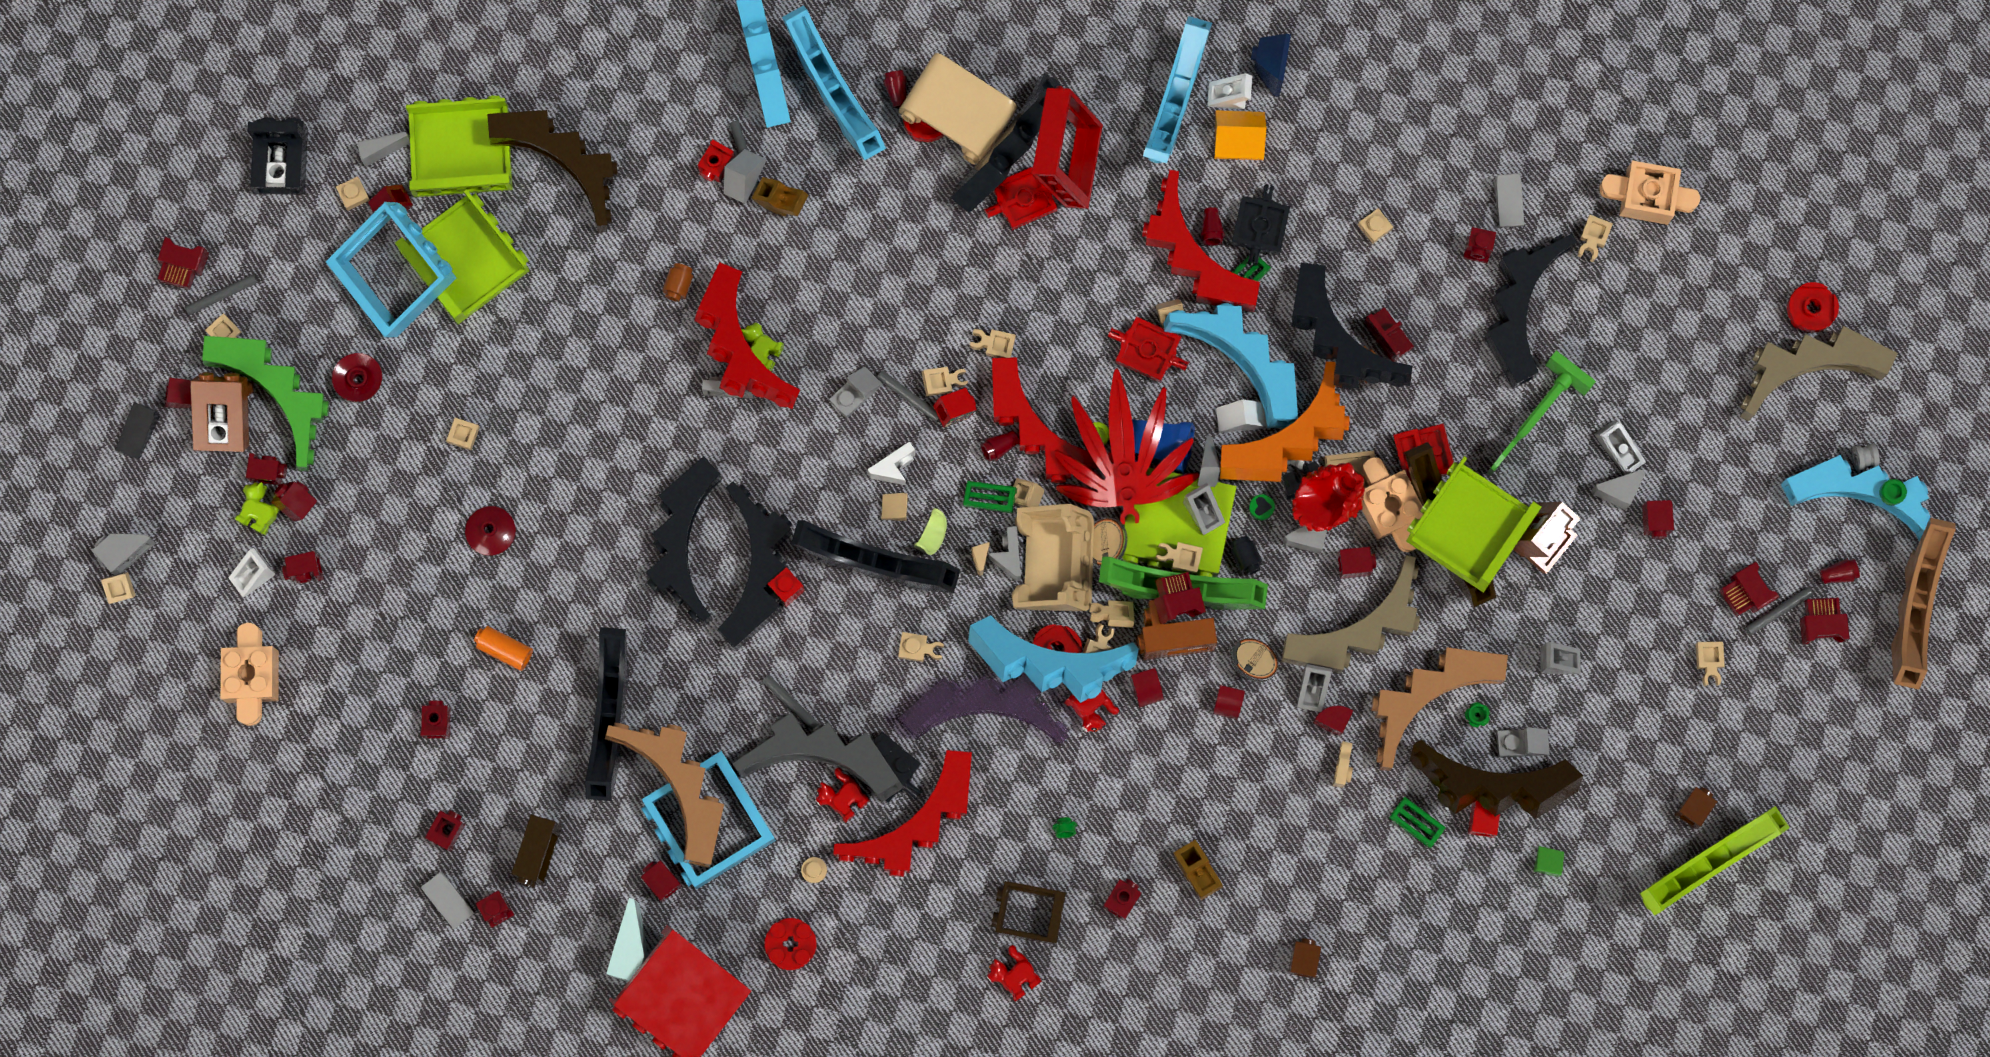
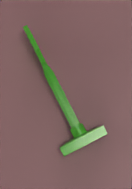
M1556 350L1545 364L1547 368L1558 375L1554 381L1555 385L1522 424L1515 438L1499 456L1487 474L1491 476L1515 445L1527 436L1562 391H1566L1571 385L1585 396L1596 381Z

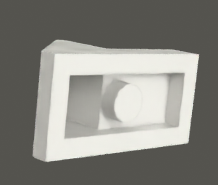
M1244 73L1209 82L1207 106L1245 109L1246 101L1251 100L1252 76Z
M910 442L903 445L870 467L868 475L871 479L906 485V480L897 467L901 466V468H904L914 460L913 457L916 455L914 447Z

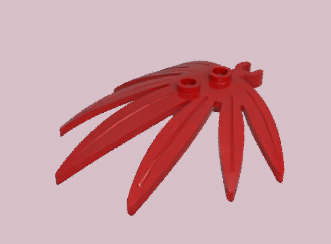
M1114 369L1109 400V437L1113 463L1110 462L1104 443L1091 418L1076 396L1072 395L1073 412L1083 442L1095 464L1106 478L1102 479L1080 461L1059 450H1055V456L1073 476L1086 485L1098 490L1095 491L1076 485H1057L1056 490L1061 494L1089 506H1123L1120 521L1124 525L1125 516L1128 514H1132L1135 517V523H1139L1140 515L1138 510L1134 508L1135 504H1149L1170 498L1186 489L1199 477L1198 472L1188 473L1157 485L1169 476L1182 462L1194 440L1192 437L1171 451L1149 475L1146 474L1155 455L1163 428L1166 409V387H1162L1148 417L1137 461H1135L1132 415L1119 369Z

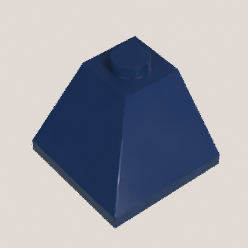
M1287 33L1260 38L1258 46L1253 45L1251 60L1255 61L1254 70L1276 97L1280 95L1291 39V34Z

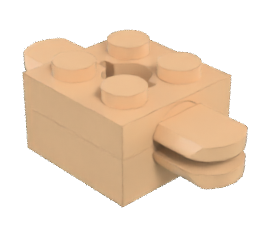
M1633 160L1626 169L1625 176L1608 174L1599 186L1602 197L1621 201L1619 216L1666 225L1673 219L1675 211L1691 213L1700 202V195L1697 190L1679 186L1681 169Z
M1370 458L1361 467V473L1368 485L1363 496L1362 511L1377 541L1392 534L1401 551L1411 552L1416 548L1406 542L1410 535L1407 529L1415 518L1420 520L1423 516V513L1420 512L1423 506L1405 470L1390 476L1384 462L1380 458Z
M244 623L237 629V646L234 648H221L220 699L226 703H236L237 720L244 725L253 726L261 721L262 702L278 701L279 651L273 646H262L261 629L253 623Z

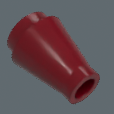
M903 70L884 74L885 79L883 83L893 108H900L906 99L907 76H904Z
M1209 207L1204 209L1200 238L1203 240V244L1207 246L1220 245L1223 242L1225 233L1219 217V210L1215 207Z
M1012 430L1005 434L986 438L980 444L983 455L989 462L992 460L997 461L1014 446L1018 445L1019 439Z
M1845 558L1820 570L1823 584L1854 582V579L1860 578L1855 558Z

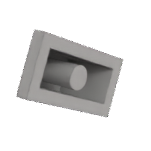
M110 534L100 538L95 543L96 547L91 551L111 573L118 575L129 568L156 542L148 535Z

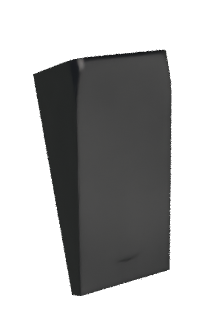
M134 402L116 451L140 460L161 415L151 408Z

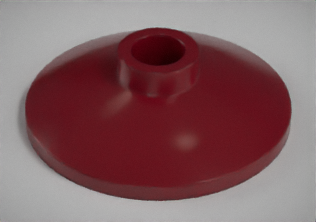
M353 353L343 357L335 365L332 373L334 389L343 399L350 402H363L372 398L379 391L383 379L382 370L378 362L371 356L363 353ZM362 376L363 381L359 384L355 383L356 377Z
M486 506L476 510L469 517L465 527V536L470 547L477 553L485 556H495L505 552L512 545L516 535V526L511 515L504 509L496 506ZM492 525L494 527L493 531L486 533V526Z

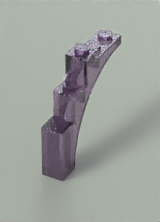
M1025 674L1002 694L1000 693L1001 686L992 677L988 679L984 675L963 695L960 694L962 689L953 679L948 681L944 677L899 717L900 723L916 740L932 728L951 719L977 714L1008 716L1029 723L1047 734L1060 747L1069 738L1066 734L1068 729L1060 720L1055 722L1049 716L1051 711L1042 701L1039 704L1036 702L1041 697L1042 692Z

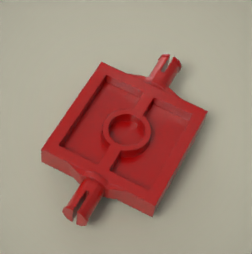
M1033 167L1007 177L994 190L997 204L985 208L984 211L988 219L1002 213L1007 218L1011 229L1014 230L1056 212L1057 206L1052 194L1032 175Z
M1137 316L1126 333L1112 327L1108 334V337L1121 342V349L1115 363L1161 383L1171 365L1184 371L1188 367L1189 361L1176 356V349L1180 343L1181 336L1175 333L1164 332L1163 328Z

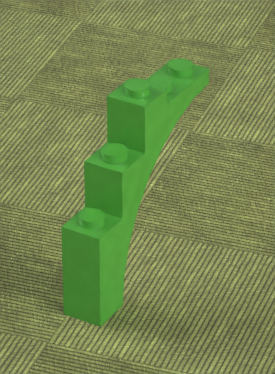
M204 336L202 357L204 365L226 369L247 377L261 386L275 399L286 414L292 427L296 444V467L298 471L309 472V465H314L315 450H311V440H316L317 425H313V423H323L324 416H328L329 401H325L322 393L295 392V389H300L301 376L297 374L295 367L267 365V363L272 361V348H268L266 340Z
M1102 557L1099 582L1122 590V594L1135 599H1156L1160 596L1155 580L1182 573L1144 567L1113 557ZM1189 574L1193 589L1200 587L1204 605L1214 610L1265 609L1268 584L1256 579L1219 578Z

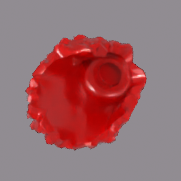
M1349 462L1338 465L1329 464L1328 466L1319 467L1318 471L1308 472L1307 477H1302L1299 489L1296 490L1295 498L1292 500L1293 518L1295 521L1299 520V526H1305L1308 531L1314 530L1316 532L1329 531L1333 527L1336 528V526L1348 522L1351 517L1356 518L1358 511L1363 509L1362 501L1365 492L1363 476L1356 473Z

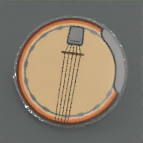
M1111 517L1097 520L1094 523L1093 564L1101 567L1102 557H1113L1120 560L1127 547V532L1124 525L1119 520Z
M1243 638L1237 641L1231 649L1230 659L1233 667L1241 676L1254 682L1269 681L1276 675L1279 669L1276 653L1261 640Z

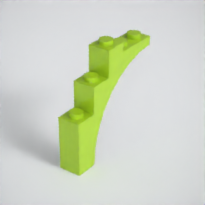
M1776 806L1772 807L1652 883L1651 886L1640 893L1644 905L1647 909L1651 910L1654 916L1713 876L1784 833L1790 828Z

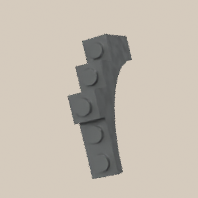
M792 712L778 717L774 724L770 726L775 733L773 737L764 738L759 742L758 747L752 751L743 752L737 757V761L732 763L742 778L762 768L781 762L803 760L830 764L858 777L873 790L882 802L904 788L867 732L863 735L858 734L854 736L846 746L829 722L825 725H818L812 730V734L807 736Z

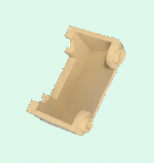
M935 53L899 108L898 113L910 124L914 122L920 123L922 120L962 146L964 159L975 165L1000 138L1017 110V105L1010 98L949 58Z
M1072 504L1017 508L1015 526H1017L1020 534L1026 536L1025 582L1023 585H1017L1012 592L1013 608L1019 610L1050 611L1089 610L1092 602L1094 519L1092 514Z

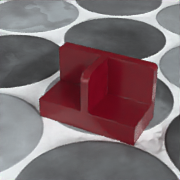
M1385 307L1374 315L1369 314L1366 317L1364 325L1391 361L1395 362L1414 348V345L1401 329V321L1396 323Z

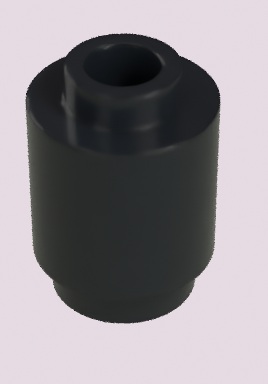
M1249 536L1241 537L1230 544L1232 548L1231 554L1240 573L1252 575L1261 570L1260 566L1263 564V560L1254 541L1250 540Z

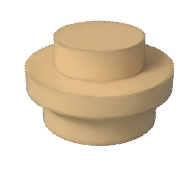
M811 857L803 863L801 873L806 881L818 883L826 877L827 866L822 859Z

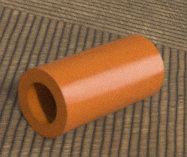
M486 626L484 629L480 628L474 638V642L477 643L476 649L520 671H523L527 666L533 653V648L490 626Z

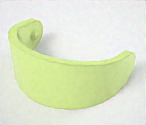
M933 508L927 526L919 541L914 544V548L928 555L937 552L944 540L947 529V520L942 511Z

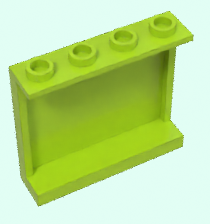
M493 95L480 100L467 97L463 98L462 101L452 102L449 99H441L437 103L415 101L412 105H406L409 113L412 176L409 185L413 197L465 194L464 191L466 189L469 193L513 190L510 146L490 145L487 114L509 112L505 98Z
M467 189L464 191L466 195L464 198L422 228V235L436 246L438 255L451 265L452 272L457 277L437 297L457 324H460L529 272L526 264L529 262L528 258L521 250L515 251L511 246L514 241L506 231L502 233L496 227L499 224L497 219L491 212L486 214L481 208L484 206L481 199L476 193L471 195ZM401 237L395 242L399 251L428 287L439 278L409 239L405 241Z
M1464 456L1459 464L1457 462L1452 464L1447 472V475L1450 477L1446 483L1442 480L1433 492L1437 495L1434 500L1428 499L1420 510L1423 513L1420 520L1415 518L1407 529L1410 535L1406 542L1484 593L1540 511L1541 506L1534 501L1530 507L1526 506L1465 466L1464 463L1467 458Z
M1148 468L1146 474L1149 475L1154 469ZM1171 473L1157 485L1182 474ZM1199 478L1186 489L1170 498L1149 504H1135L1134 508L1138 510L1140 515L1139 523H1135V517L1132 514L1127 515L1123 532L1124 544L1118 557L1132 564H1138V562L1148 563L1147 566L1149 568L1162 570L1163 567L1172 569L1173 561L1161 562L1156 559L1157 555H1167L1165 549L1158 547L1160 543H1165L1172 549H1176L1178 542L1203 548L1197 576L1218 577L1237 486L1217 482L1216 487H1210L1225 523L1205 535L1201 533L1183 504L1185 495L1200 487L1198 486ZM1173 569V570H1172V572H1175V573H1186L1185 571H1181V570H1176V569Z

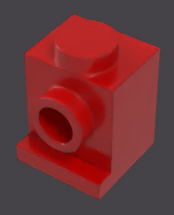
M712 139L710 146L697 165L700 171L699 174L708 181L712 182L714 179L720 183L724 177L725 166L735 158L734 151ZM713 158L719 160L716 164L710 162Z

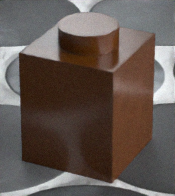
M1694 787L1689 791L1674 815L1694 829L1702 826L1718 801L1712 798L1714 795L1709 790L1703 787Z
M1301 938L1300 942H1294L1288 974L1311 979L1316 978L1322 946L1315 945V940Z

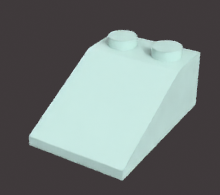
M631 898L628 900L606 973L613 978L629 982L648 957L640 904Z

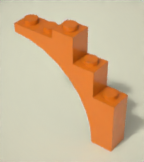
M1325 362L1324 377L1316 397L1309 408L1294 423L1280 432L1261 440L1244 444L1222 445L1220 479L1281 482L1282 472L1287 473V460L1312 461L1313 451L1318 452V439L1343 440L1344 431H1349V416H1345V406H1339L1340 393H1335V387H1339L1334 386L1336 362Z

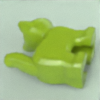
M755 322L751 325H746L744 329H741L745 340L753 343L750 348L754 355L768 370L772 371L775 362L768 359V356L773 354L779 357L784 349V344L782 342H775L769 336L764 335L762 326L759 323Z
M254 482L244 487L243 492L245 493L246 500L243 503L241 513L235 517V520L248 526L250 521L255 519L256 523H252L250 527L266 536L269 526L277 518L279 509L273 504L269 505L260 502L265 496L267 486H263L262 482Z

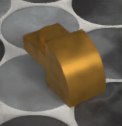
M762 177L752 199L762 207L778 215L786 217L789 214L798 217L809 195L804 190L788 187L780 181Z
M1196 839L1173 852L1181 871L1201 900L1223 888L1222 882L1211 867L1208 858Z

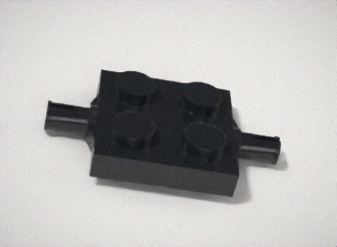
M1269 184L1264 185L1262 198L1242 196L1231 245L1250 250L1247 264H1252L1254 256L1253 266L1258 265L1260 253L1267 252L1280 255L1290 206L1278 204L1272 200L1274 186L1270 185L1269 193L1267 194Z
M882 731L873 742L904 787L886 799L885 802L889 804L903 790L916 800L922 791L914 786L911 780L914 773L921 766V763Z

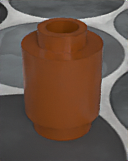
M674 263L673 268L669 269L662 289L667 299L675 302H680V299H686L693 279L692 268L680 263Z

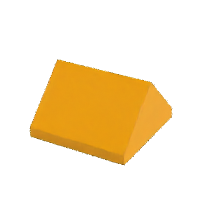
M1216 110L1214 159L1264 160L1267 128L1265 112Z

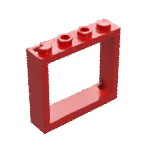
M1057 86L1056 88H1047L1032 175L1065 208L1089 209L1103 124L1070 88ZM1067 119L1076 127L1068 176L1059 168Z

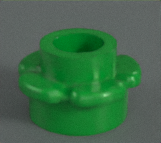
M1478 702L1472 703L1470 708L1465 711V718L1472 727L1485 726L1490 720L1489 708ZM1479 713L1480 717H1476L1475 714Z
M1064 817L1057 819L1052 829L1055 831L1057 838H1070L1076 835L1075 828L1078 825L1071 818Z

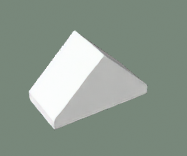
M1243 399L1216 408L1219 433L1267 428L1265 412L1261 402Z
M252 548L229 576V579L241 596L245 597L276 574L263 556Z

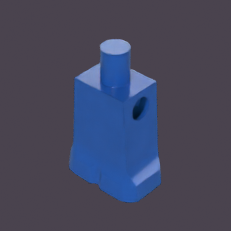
M1132 419L1135 459H1138L1140 444L1147 421ZM1181 422L1178 424L1163 423L1160 440L1151 463L1159 464L1180 444L1191 437L1194 440V424L1192 422ZM1192 446L1182 462L1174 470L1175 473L1185 474L1192 455Z

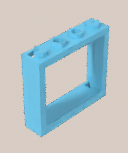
M384 202L326 261L327 265L384 337H398L457 278L452 272L451 265L441 259L437 253L436 246L426 240L422 235L421 227L411 221L407 216L408 212L405 207L397 202ZM391 218L439 277L396 320L349 262Z
M722 751L702 762L700 767L706 768V772L718 764L760 833L761 838L697 876L690 863L683 862V851L654 805L656 801L673 792L670 784L664 785L642 799L645 804L641 808L649 821L654 819L658 828L654 830L661 842L667 841L671 847V850L667 852L674 864L676 865L680 862L684 872L681 875L688 887L693 884L696 889L776 841Z

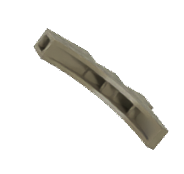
M1845 326L1838 332L1833 331L1827 344L1805 334L1800 340L1796 339L1789 352L1767 342L1763 348L1758 347L1752 357V360L1755 361L1752 370L1758 373H1756L1750 386L1753 387L1750 396L1746 394L1741 402L1740 408L1743 411L1740 417L1749 421L1772 391L1785 382L1806 373L1821 370H1846L1863 373L1882 380L1888 375L1898 353Z
M1408 555L1404 557L1398 578L1390 594L1378 608L1364 619L1347 628L1326 634L1301 635L1288 633L1285 637L1281 662L1304 667L1310 664L1330 668L1333 673L1341 674L1344 667H1349L1351 653H1347V650L1376 655L1378 649H1383L1385 634H1381L1382 632L1410 637L1413 630H1418L1420 616L1416 615L1417 608L1407 606V604H1412L1414 589L1410 588L1412 579L1416 580L1419 565H1415L1416 557Z

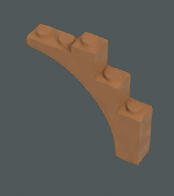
M1930 518L1916 551H1912L1905 567L1906 589L1898 605L1899 628L1891 644L1893 679L1896 685L1919 690L1928 671L1927 650L1931 614L1943 563L1956 530L1955 523Z
M1447 647L1443 654H1439L1437 668L1441 669V672L1414 668L1410 675H1406L1404 689L1408 690V693L1380 689L1377 696H1373L1371 711H1375V718L1385 719V722H1380L1379 737L1383 738L1382 748L1378 747L1376 753V762L1380 763L1379 770L1390 771L1393 768L1396 749L1404 730L1413 717L1426 704L1446 692L1463 686L1502 684L1506 678L1508 655Z
M614 723V726L608 725L605 739L625 745L641 754L660 771L670 784L679 802L684 819L686 844L683 862L709 868L712 862L724 804L719 803L718 798L704 796V799L699 798L706 769L700 767L701 763L691 760H685V763L680 762L687 732L682 731L680 726L667 724V727H661L659 736H655V732L648 729H639V732L629 730L628 725Z

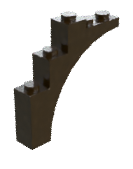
M547 110L487 114L490 145L527 149L545 156L561 166L578 183L586 195L594 213L597 233L607 232V224H612L611 209H606L605 200H610L609 184H613V176H618L617 161L611 160V153L582 155L586 154L585 139L580 140L579 131L554 133L553 118H548Z
M1428 442L1405 452L1412 480L1411 484L1422 506H1424L1428 499L1434 500L1437 495L1433 492L1442 480L1433 449ZM1447 569L1448 574L1473 607L1497 598L1493 580L1483 593Z
M1422 740L1414 743L1410 756V761L1414 767L1423 772L1435 786L1440 788L1437 798L1454 814H1457L1475 801H1479L1484 809L1496 817L1518 803L1525 812H1528L1534 819H1537L1577 793L1584 776L1566 759L1550 767L1533 772L1512 774L1479 770L1447 758Z

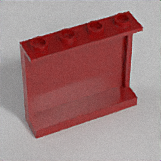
M666 925L661 932L664 937L615 1000L610 997L609 1001L614 1005L612 1011L623 1019L628 1016L634 1020L632 1026L639 1032L645 1034L648 1031L654 1036L652 1041L664 1050L668 1046L674 1051L671 1055L672 1057H701L752 990Z

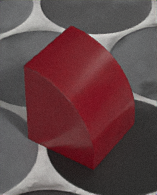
M402 184L384 186L368 202L373 213L384 202L400 203L407 211L413 206Z
M169 377L166 384L164 407L192 408L191 380Z
M1156 668L1131 675L1130 681L1139 708L1164 700Z
M1220 685L1213 714L1238 720L1245 691Z
M1344 706L1328 707L1318 714L1313 724L1340 737L1354 710Z

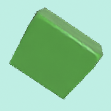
M1538 846L1534 872L1556 877L1562 876L1564 852Z

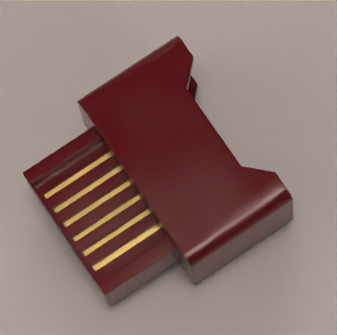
M165 237L157 261L162 265L158 280L165 284L190 290L195 275L202 276L209 252L201 246H197L194 249L178 246L170 238Z
M1756 561L1730 577L1732 582L1719 590L1736 617L1749 609L1752 613H1756L1779 598L1777 592L1769 590L1758 574L1759 565Z
M1189 572L1155 580L1160 597L1154 599L1160 624L1176 619L1177 615L1187 614L1192 618L1206 613L1200 587L1193 589Z
M1839 597L1806 599L1804 601L1806 616L1800 619L1802 644H1809L1815 639L1833 638L1838 643H1843L1850 639L1847 614H1841Z

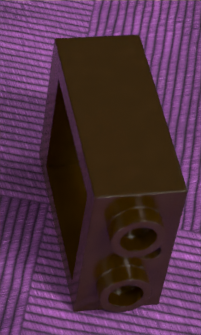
M530 815L511 873L517 878L516 882L535 889L536 884L543 886L562 829L557 822Z
M1005 881L1004 887H998L996 901L1001 902L999 912L993 913L991 927L996 928L995 934L1056 945L1066 892ZM1010 891L1054 899L1047 936L1003 928Z

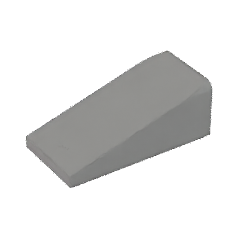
M400 132L359 141L358 148L361 161L364 166L371 165L410 144V138L406 132Z
M1521 174L1497 175L1494 179L1499 228L1524 226Z
M1614 420L1594 434L1624 475L1632 473L1646 463L1620 421Z
M1207 435L1198 486L1208 483L1210 487H1216L1221 467L1211 435Z
M443 872L438 873L421 887L453 929H456L475 914Z

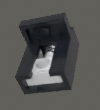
M265 117L254 120V122H248L247 132L253 139L250 187L254 193L305 195L308 127L304 121H301L299 118H287L277 121L275 118ZM276 171H284L280 178H273Z

